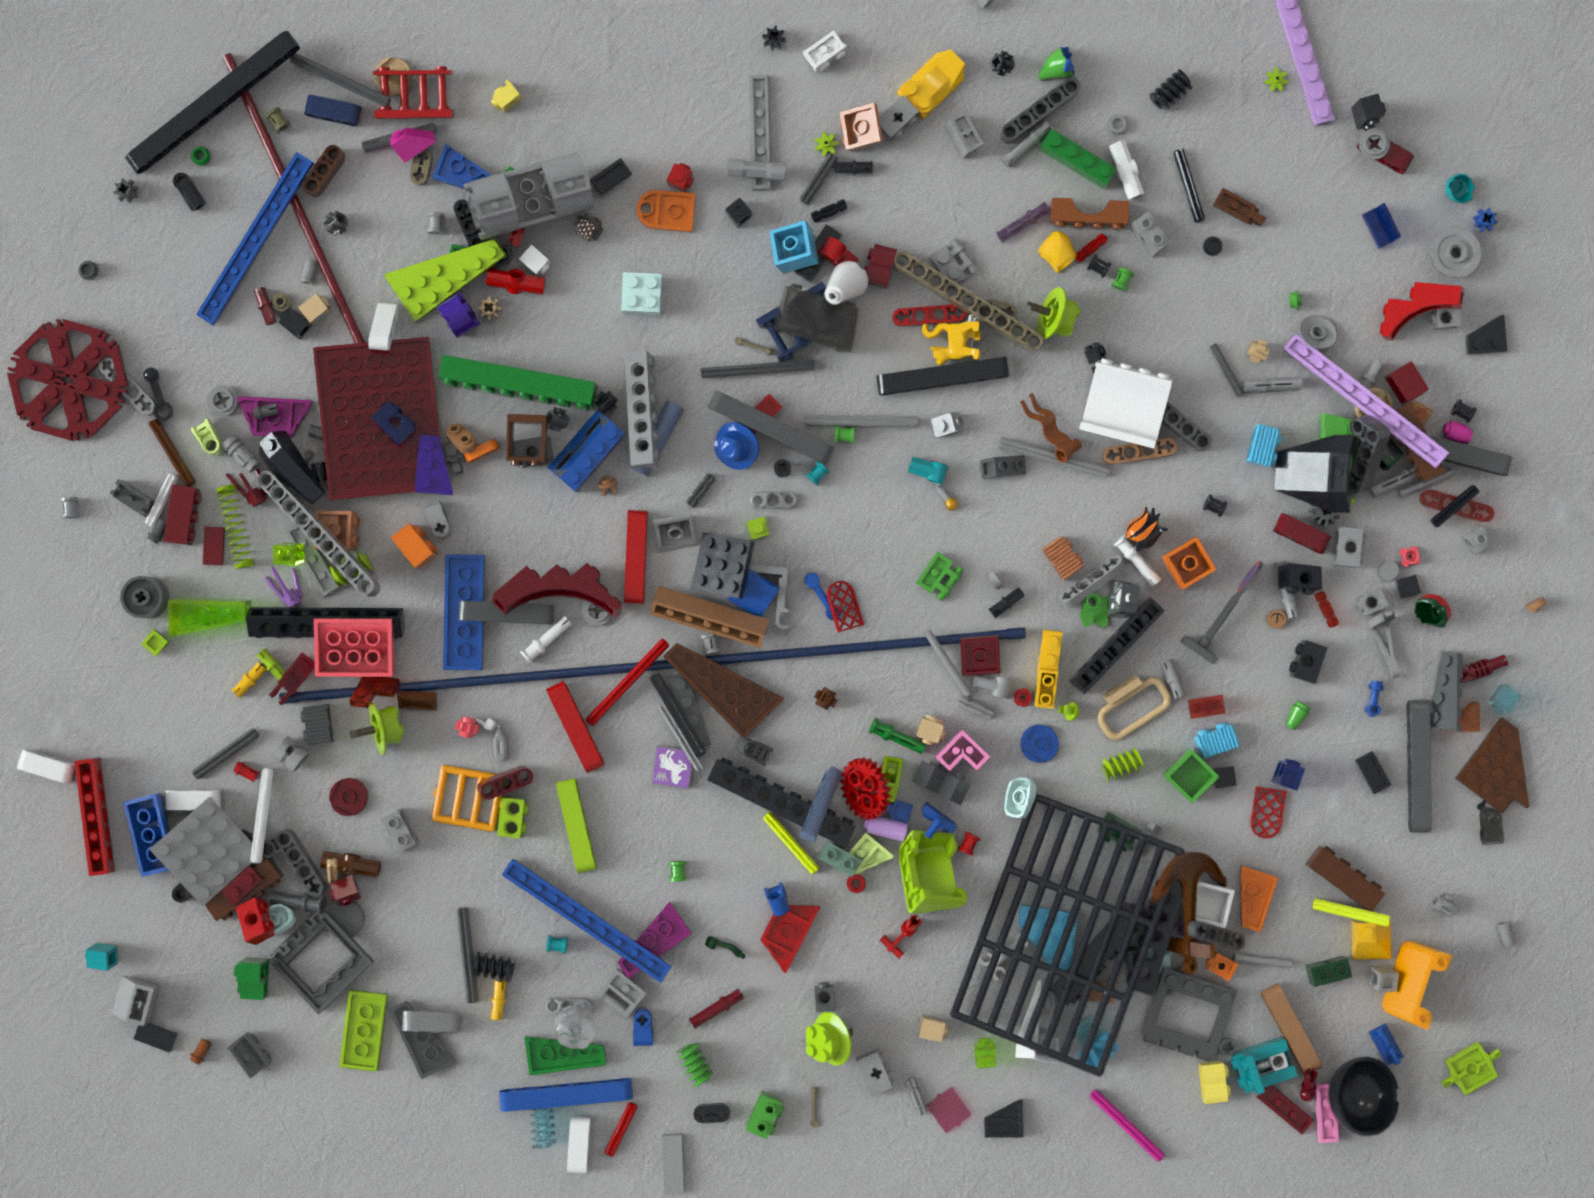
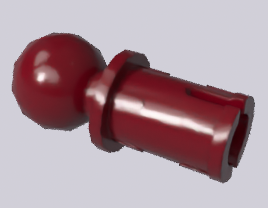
M1310 1069L1305 1071V1078L1301 1083L1300 1097L1306 1102L1314 1099L1317 1089L1316 1079L1318 1072L1314 1069H1311L1310 1075Z

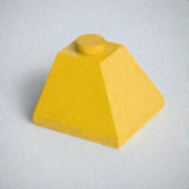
M1360 920L1351 921L1353 960L1391 959V920L1388 927Z

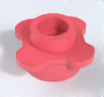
M1412 546L1410 549L1402 548L1399 551V554L1402 556L1401 564L1404 567L1420 563L1416 546Z

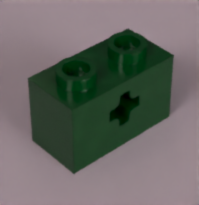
M1344 956L1305 965L1309 982L1315 987L1352 978L1348 958Z

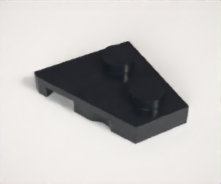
M1504 315L1496 317L1466 335L1467 355L1507 351Z

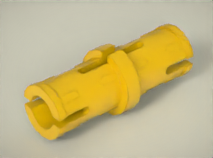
M257 662L248 674L245 673L242 676L243 679L232 691L236 692V695L241 698L251 686L257 684L256 681L267 671V668L263 667L262 663Z
M494 980L490 1019L498 1020L499 1018V1020H503L507 981Z

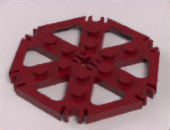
M56 319L57 326L53 328L52 322L43 323L12 354L19 356V359L15 357L10 358V360L16 362V367H8L7 369L15 372V374L7 373L17 416H20V420H25L27 417L30 419L29 423L26 424L27 427H32L30 429L70 441H80V433L83 432L86 439L93 437L124 407L123 405H118L117 402L126 403L125 400L120 398L121 392L129 393V391L120 388V386L128 387L129 384L127 383L119 345L115 340H112L110 343L106 341L110 334L105 333L106 331L62 319V321ZM70 330L89 334L92 338L91 343L75 359L68 336ZM40 338L47 339L54 366L34 361L27 357V351ZM110 356L112 358L116 372L115 381L108 382L88 376L105 357ZM70 375V379L76 381L77 383L72 382L67 384L66 381L59 378H68ZM21 378H28L48 384L30 403L25 404L22 401L18 385ZM83 395L104 400L108 404L107 410L94 422H89ZM63 402L68 423L66 429L60 430L46 426L43 423V419Z

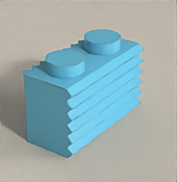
M1256 424L1246 462L1267 468L1275 464L1277 460V453H1275L1276 445L1279 446L1282 440V435L1279 434L1280 429Z
M1226 722L1215 725L1216 729L1211 731L1208 728L1197 731L1198 735L1193 737L1202 759L1240 747L1233 724L1227 725Z

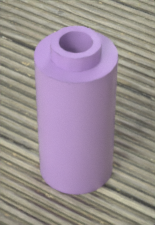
M880 816L873 820L865 819L863 828L867 829L866 833L904 842L908 823Z

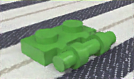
M937 551L916 584L931 594L937 588L940 590L937 598L943 601L952 592L951 588L956 581L959 582L961 579L960 575L964 569L957 566L952 571L949 568L953 561ZM947 574L950 578L943 586L940 581Z

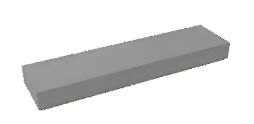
M297 525L285 531L322 596L326 597L338 590L339 587L334 581L330 567L320 550L314 549V543Z

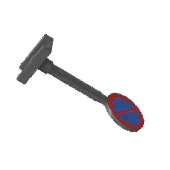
M1258 561L1251 568L1240 584L1237 593L1230 598L1204 637L1202 636L1197 642L1184 635L1180 642L1214 665L1218 658L1207 648L1212 643L1211 640L1238 603L1241 594L1248 589L1259 574L1263 562Z

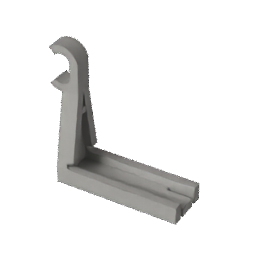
M750 564L749 569L755 573L782 575V578H779L780 588L778 591L775 622L780 629L788 628L786 625L779 623L780 614L782 612H789L788 609H785L788 568Z
M1398 609L1379 614L1367 622L1369 630L1385 658V663L1389 666L1391 679L1400 677L1389 626L1390 622L1400 617Z

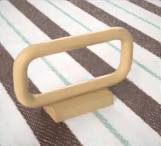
M1133 675L1102 695L1108 704L1099 710L1097 721L1108 738L1112 740L1123 739L1166 711L1171 704L1170 693L1164 683L1158 678L1149 677L1141 682L1139 677ZM1155 685L1164 698L1163 703L1120 732H1113L1105 721L1106 714L1146 687Z

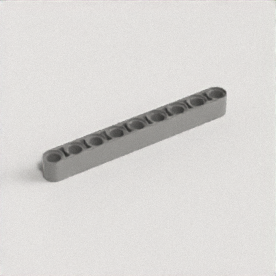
M269 471L261 472L257 479L260 487L358 592L369 597L378 595L380 592L378 581L289 486L276 474ZM271 477V483L267 485V480ZM284 490V495L280 498L279 494ZM296 503V509L292 511V506ZM308 516L309 520L307 524L304 525V519ZM318 530H321V535L317 538L316 533ZM333 543L334 547L329 551V545ZM346 556V562L342 565L341 559ZM358 569L359 574L354 578V572ZM371 583V589L367 592L366 586Z

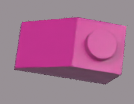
M413 128L397 130L390 138L391 147L404 163L436 142L434 132Z

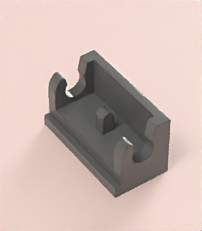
M118 479L115 483L117 485L116 489L111 490L110 494L146 517L155 500L126 481Z

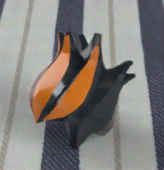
M1145 507L1142 515L1133 519L1127 526L1126 538L1137 542V552L1153 547L1160 535L1168 531L1166 527L1158 525L1160 513L1155 515V508H1152L1150 513L1148 508Z

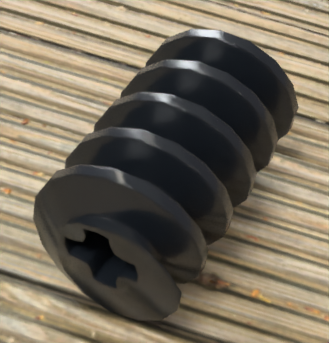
M1178 69L1177 72L1172 74V78H1167L1166 83L1163 82L1160 88H1156L1155 93H1150L1149 96L1156 107L1169 110L1168 102L1174 105L1175 101L1173 98L1175 97L1180 100L1181 96L1179 93L1181 92L1183 95H1186L1185 88L1191 90L1192 85L1187 75Z
M478 951L473 972L475 971L478 977L483 972L484 978H487L491 973V979L493 980L498 975L499 981H502L506 976V981L509 983L513 977L516 960L512 964L510 957L504 962L503 956H500L497 961L495 954H493L491 959H488V953H485L482 958L480 951Z

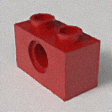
M254 897L235 907L245 942L257 945L275 936L274 923L270 919L269 906L265 900Z

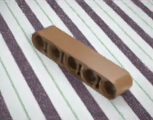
M1277 983L1261 991V996L1302 1073L1305 1075L1307 1069H1310L1311 1073V1069L1318 1070L1321 1068L1322 1064L1280 985Z

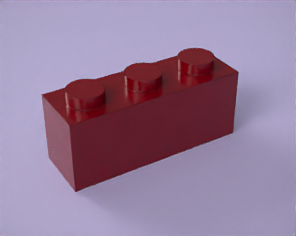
M172 484L164 542L190 546L194 542L196 537L194 525L199 517L197 506L202 498L200 489Z

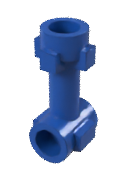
M1371 680V684L1368 685V689L1372 690L1370 704L1365 706L1364 711L1369 717H1375L1381 713V708L1377 704L1379 691L1384 690L1383 682Z

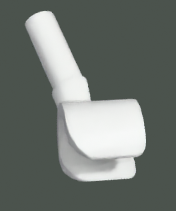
M475 718L477 724L490 731L494 730L497 725L491 718H488L486 722Z

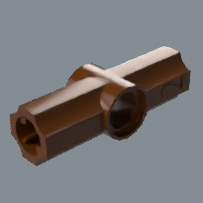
M323 851L321 856L320 868L327 869L326 861L335 858L338 871H341L343 874L378 877L380 873L381 861L362 858L357 854H339L329 851Z

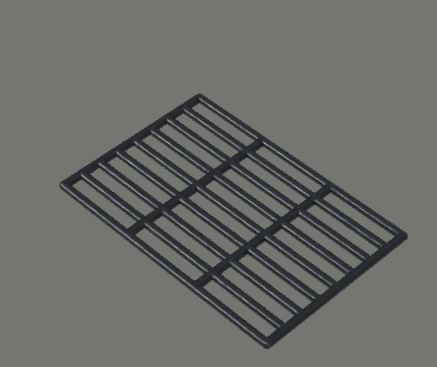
M1036 793L1031 811L1021 821L952 1006L950 1016L1101 1077L1106 1068L1173 886L1172 883L1169 893L1158 901L1152 920L1140 916L1164 850L1175 853L1176 857L1185 853V850ZM1039 802L1048 807L1023 871L1013 867L1036 803ZM1058 809L1066 812L1041 878L1031 874L1054 810ZM1074 815L1084 819L1059 885L1049 881ZM1092 822L1102 826L1079 890L1075 891L1067 888ZM1109 829L1119 832L1120 836L1097 898H1093L1085 894ZM1130 836L1139 841L1114 906L1104 902L1126 839ZM1148 843L1156 846L1157 849L1132 913L1122 909L1144 847ZM1012 874L1021 879L998 941L995 943L987 940L986 937L1008 878ZM1030 881L1039 886L1016 948L1013 950L1005 947L1004 944L1026 885ZM1048 888L1057 893L1033 957H1030L1022 952L1044 892ZM1066 895L1074 898L1075 901L1050 965L1040 961L1063 897ZM1082 902L1092 905L1093 909L1068 972L1058 967ZM1103 909L1112 914L1088 979L1078 976L1077 972L1099 912ZM1121 916L1129 919L1130 922L1108 982L1104 986L1096 983L1095 980L1117 920ZM1137 923L1149 928L1125 993H1121L1113 988ZM984 946L994 950L970 1016L959 1012ZM1002 953L1012 957L989 1021L986 1023L978 1020L977 1017ZM1022 961L1030 966L1005 1031L995 1027L1018 962ZM1039 968L1047 971L1048 974L1023 1038L1013 1034L1035 972ZM1057 975L1065 978L1066 982L1043 1044L1040 1045L1031 1040L1054 977ZM1075 982L1085 987L1061 1052L1050 1049V1045L1072 985ZM1095 990L1103 995L1080 1058L1077 1060L1069 1057L1068 1053L1091 991ZM1113 997L1120 1000L1121 1004L1097 1067H1094L1086 1062L1109 999Z

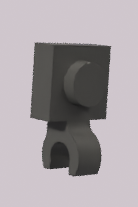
M451 442L441 444L445 463H452L455 474L463 473L460 459L465 458L464 453H461Z

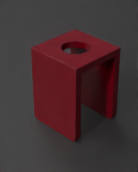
M1412 361L1384 377L1402 405L1429 390Z

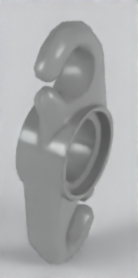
M756 492L751 495L750 504L753 508H757L758 505L755 503V498L761 497L762 503L759 505L760 508L792 509L797 505L798 497L794 492H791L790 496L793 498V502L788 504L785 501L789 495L787 492ZM771 495L779 497L778 505L772 506L769 504L768 499Z
M549 998L545 1003V1010L551 1015H583L584 1012L580 1007L584 1003L588 1005L585 1015H589L593 1011L592 1002L585 998H556L554 1000L557 1004L556 1010L550 1009V1004L553 1002L552 998ZM570 1001L574 1004L572 1012L564 1010L565 1002Z

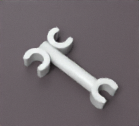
M1020 933L1015 935L1014 942L1008 948L1015 950L1021 935ZM987 952V955L990 957L991 960L992 954L990 952ZM1002 953L993 974V978L997 981L999 978L996 976V971L1001 970L1004 974L1006 973L1005 968L999 965L1009 957ZM980 958V959H979L980 963H981L983 966H987V967H988L990 960H989L988 962H984V961Z

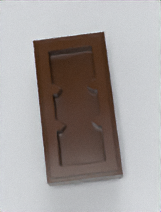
M398 691L397 693L399 709L437 711V693L419 691Z

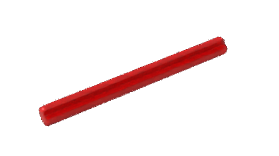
M663 638L660 639L590 713L586 721L594 726L669 647V643Z

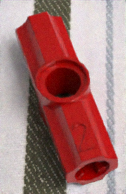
M489 268L486 285L505 288L511 294L529 292L543 295L546 279L544 277L526 275L520 269L502 271Z

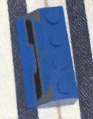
M597 410L547 468L577 493L626 434Z

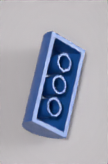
M161 793L123 802L141 877L168 871L162 862L149 850L170 832Z

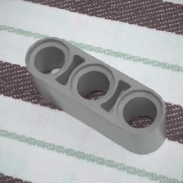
M403 1011L402 1031L458 1033L459 1013Z

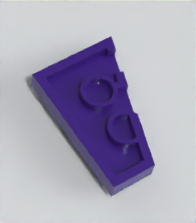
M419 436L415 493L454 496L439 436Z

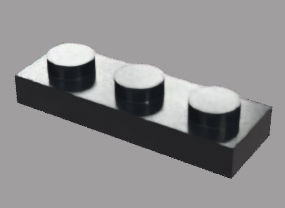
M826 224L815 240L816 251L818 252L827 237L840 240L842 234ZM817 253L818 264L795 270V273L811 283L826 259Z

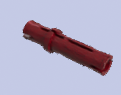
M737 988L727 996H721L719 1001L690 1017L689 1020L696 1029L721 1012L730 1010L731 1006L745 998L742 992L740 993V989Z

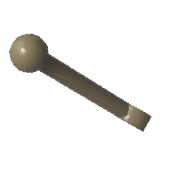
M740 337L735 339L737 345L743 344L764 351L767 355L773 354L772 348H764L743 341Z
M812 1087L813 1119L811 1120V1126L817 1127L816 1094L818 1093V1088Z

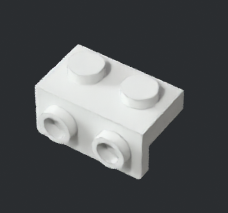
M832 31L803 51V55L815 72L819 70L824 71L834 59L840 60L846 55L847 45L842 43L835 31Z

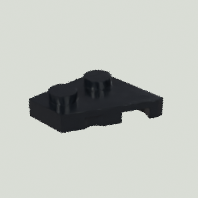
M1019 1099L984 1117V1138L1024 1137L1023 1099Z

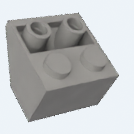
M122 976L112 1014L125 1022L141 1026L149 1024L160 985Z

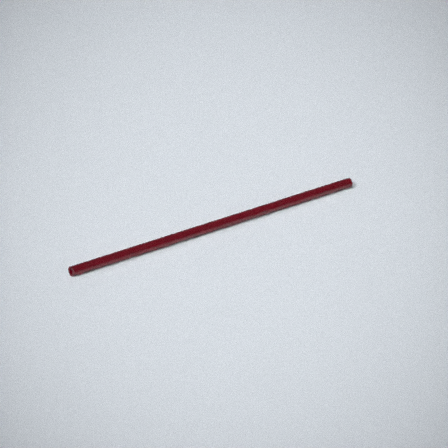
M232 53L223 56L229 72L238 67ZM248 90L241 98L280 179L285 168ZM295 194L290 204L354 343H364L365 341L299 198Z

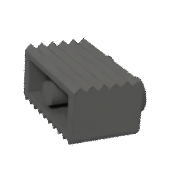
M329 704L303 707L301 721L305 723L306 729L303 731L304 741L308 745L334 742Z

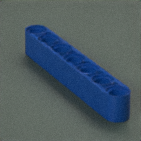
M631 1078L505 1089L499 1091L501 1111L509 1112L626 1101L633 1099Z

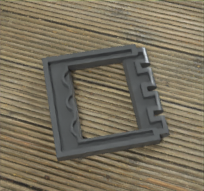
M328 910L324 914H319L315 911L309 917L310 921L305 920L295 930L299 937L292 933L282 943L283 947L279 946L270 955L274 961L272 965L318 1015L374 962ZM327 927L352 956L314 993L289 964Z
M1163 966L1142 1029V1033L1145 1034L1143 1041L1157 1045L1159 1039H1161L1160 1046L1173 1051L1176 1050L1178 1044L1179 1053L1193 1057L1195 1051H1197L1196 1058L1210 1062L1212 1056L1216 1057L1237 990ZM1168 989L1220 1006L1208 1042L1156 1026Z

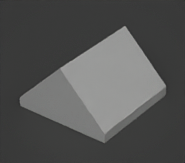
M692 514L653 520L660 551L698 545Z

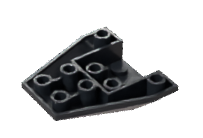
M1333 435L1277 451L1274 490L1329 512L1350 513L1352 495L1348 493L1350 458L1355 453L1356 436Z

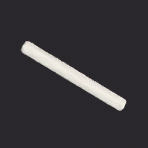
M263 768L261 774L250 862L252 863L262 862L273 779V770L269 768Z

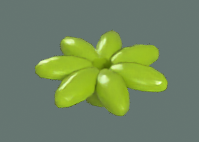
M1277 67L1274 69V74L1267 71L1266 75L1270 79L1265 80L1264 84H1271L1270 91H1273L1276 86L1279 91H1283L1282 84L1289 83L1288 80L1284 79L1287 72L1284 71L1279 74Z
M822 132V139H814L819 144L815 147L816 151L822 149L823 156H826L827 151L835 154L832 146H837L839 142L832 141L834 133L830 134L827 138L826 133Z

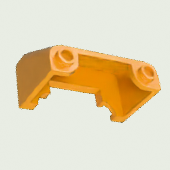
M1412 940L1403 942L1393 970L1399 973L1397 992H1385L1382 1002L1384 1011L1415 1026L1429 1030L1432 1015L1429 1010L1420 1007L1430 973L1431 970L1442 972L1448 969L1453 956Z

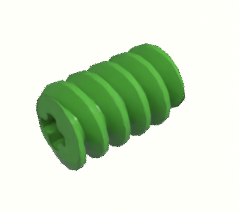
M698 1043L686 1045L676 1051V1053H682L678 1058L679 1060H686L682 1067L689 1066L685 1073L693 1074L689 1081L696 1080L692 1087L705 1083L713 1075V1071H707L710 1067L709 1064H703L706 1058L700 1057L703 1053L702 1050H696L699 1047Z

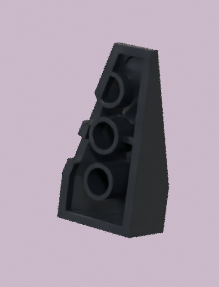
M286 431L270 432L259 443V454L267 467L310 504H314L325 494L324 489Z

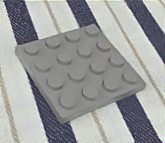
M211 797L207 798L149 849L202 907L252 863L250 862L251 840Z

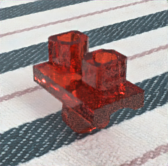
M1223 694L1187 700L1190 719L1226 713Z

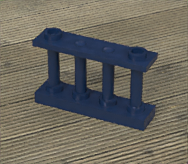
M823 282L816 284L756 319L759 328L764 327L768 329L781 354L777 356L778 361L783 360L786 362L793 358V353L831 331L836 333L844 328L845 319L842 318L837 321L824 298L825 294L823 292H825L826 287ZM812 298L818 301L831 324L823 330L819 328L807 307V301ZM795 308L801 310L814 332V335L805 340L790 316V311ZM780 317L784 319L798 343L790 349H787L774 326V320Z

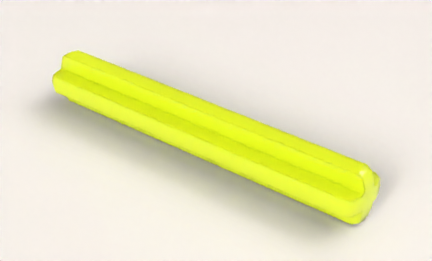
M768 812L763 817V820L811 874L816 873L819 870V866L771 812Z
M1317 898L1313 901L1314 910L1388 927L1390 924V916Z

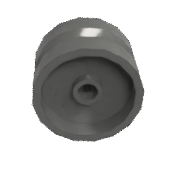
M137 576L124 584L120 594V601L123 609L129 615L136 618H154L160 616L166 610L170 594L166 585L161 580L155 577Z

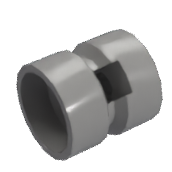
M287 736L277 746L272 756L280 762L284 761L285 766L292 772H295L307 759L309 752L301 746L297 747V743Z

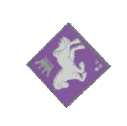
M656 746L651 784L689 789L693 765L683 749Z

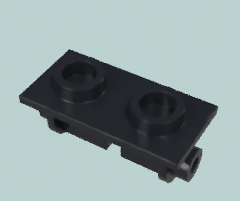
M1099 342L1093 343L1094 348L1092 345L1085 347L1086 351L1084 353L1089 364L1105 358L1106 350ZM1096 366L1091 368L1093 374L1095 373Z

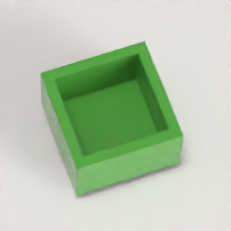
M1190 747L1163 773V776L1191 803L1200 797L1219 778Z

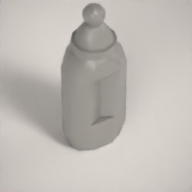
M497 725L498 729L493 737V756L495 761H506L508 759V739L505 736V732L501 729L502 726Z

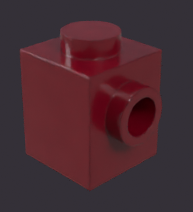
M352 875L330 883L332 890H329L330 897L339 906L350 905L354 900L361 898L356 881Z

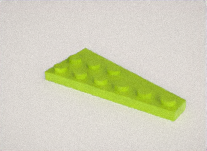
M493 239L383 275L414 321L418 322L507 255L498 241Z

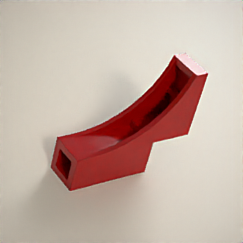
M1415 282L1414 287L1410 289L1411 301L1388 298V303L1383 308L1385 320L1380 325V334H1382L1385 340L1393 341L1396 334L1407 322L1422 313L1444 308L1462 309L1465 290L1462 286Z

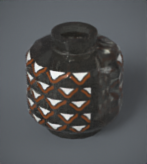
M586 213L583 216L579 215L574 222L576 226L575 233L587 242L596 241L604 229L602 221L590 213Z

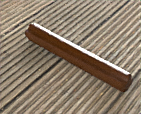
M156 418L151 420L148 425L185 486L193 485L196 482L160 421Z

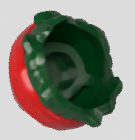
M1426 594L1416 602L1414 613L1422 624L1433 625L1438 628L1446 626L1451 617V609L1445 598L1439 595Z

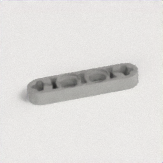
M105 357L98 364V367L109 381L113 382L116 379V372L113 373L109 369H104L106 367L105 362H112L110 366L115 370L111 357ZM125 371L129 386H120V388L128 390L129 393H121L140 413L147 416L153 415V408L156 402ZM133 388H137L139 396L133 399L130 396V391ZM143 400L145 403H151V410L144 411L145 406L139 401Z
M1111 556L1064 590L1059 596L1065 608L1074 607L1121 573L1125 568V563L1121 556ZM1104 574L1102 577L1096 578L1098 575ZM1088 585L1087 588L1081 590L1083 586Z

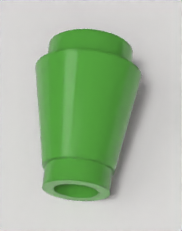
M1297 700L1292 705L1285 725L1296 730L1310 714L1311 708Z

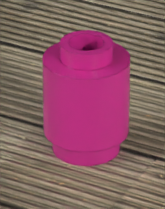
M1451 420L1449 423H1445L1442 433L1445 439L1468 444L1472 438L1473 430L1469 429V426Z

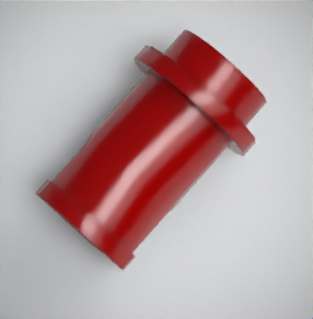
M238 761L233 769V772L236 773L235 775H241L253 783L259 775V771L245 765V762L241 763Z

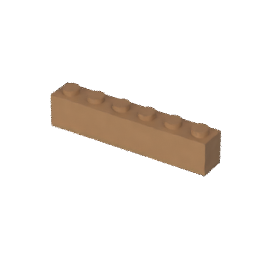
M661 586L657 589L650 615L758 648L761 647L769 619Z

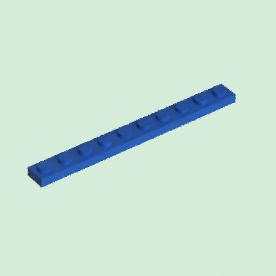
M298 152L295 153L196 313L197 316L211 325H215L314 165L312 161Z
M515 859L511 860L503 872L502 876L660 983H662L672 968L666 961Z

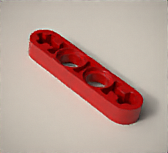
M952 304L900 308L894 311L892 320L899 327L918 326L925 323L927 325L958 323L965 319L967 313L959 309L960 312H963L960 318H957L956 315H950V319H947V309H950L949 313L955 312L957 309ZM942 310L944 318L941 320L935 319L934 311ZM912 311V322H909V318H905L901 323L899 319L895 318L899 313H902L903 316H909V312ZM917 311L924 312L925 319L923 321L915 319L914 315Z

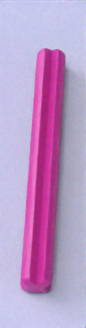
M1097 1089L1091 1092L1090 1098L1156 1161L1159 1162L1163 1159L1164 1153Z

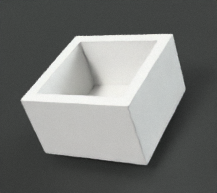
M1198 881L1196 921L1226 928L1235 890Z

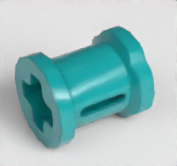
M817 461L816 466L810 473H806L805 476L818 486L819 481L826 474H829L830 471Z
M548 935L546 952L558 951L566 954L568 937L556 938Z

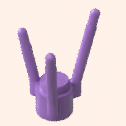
M272 566L271 570L284 593L280 592L269 577H265V580L281 598L283 604L287 605V607H292L302 602L300 597L303 594L300 590L295 568H292L296 591L286 588L278 572Z

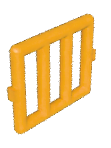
M442 765L438 786L435 788L433 795L435 796L432 820L494 832L497 826L502 795L493 799L489 823L478 822L482 796L478 793L477 786L471 819H461L459 815L466 777L478 778V785L480 781L497 774ZM448 773L459 775L451 817L440 815ZM505 778L501 781L502 787H504Z

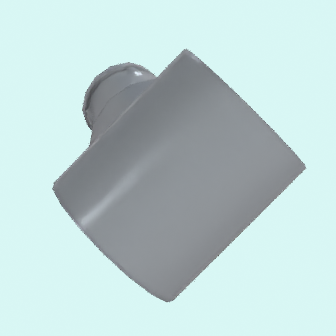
M975 675L973 686L989 690L992 693L991 695L1008 699L1013 680L997 676L996 678L989 679Z

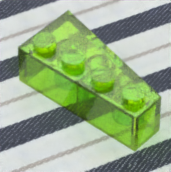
M171 598L168 600V638L246 621L249 607H251V600Z

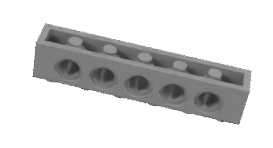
M647 350L624 353L631 466L635 469L658 467L660 451L657 449L659 433L656 431V423H658V415L655 412L657 396L654 393L653 387L656 385V378L652 371V367L655 366L654 357ZM644 368V373L638 376V371ZM645 387V392L639 395V390ZM646 406V411L640 414L641 407ZM647 424V430L645 432H641V427ZM645 443H648V449L646 451H642V446Z

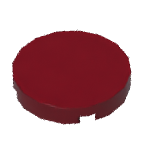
M354 778L339 780L333 785L329 794V800L334 811L344 816L356 815L363 811L369 798L365 785Z

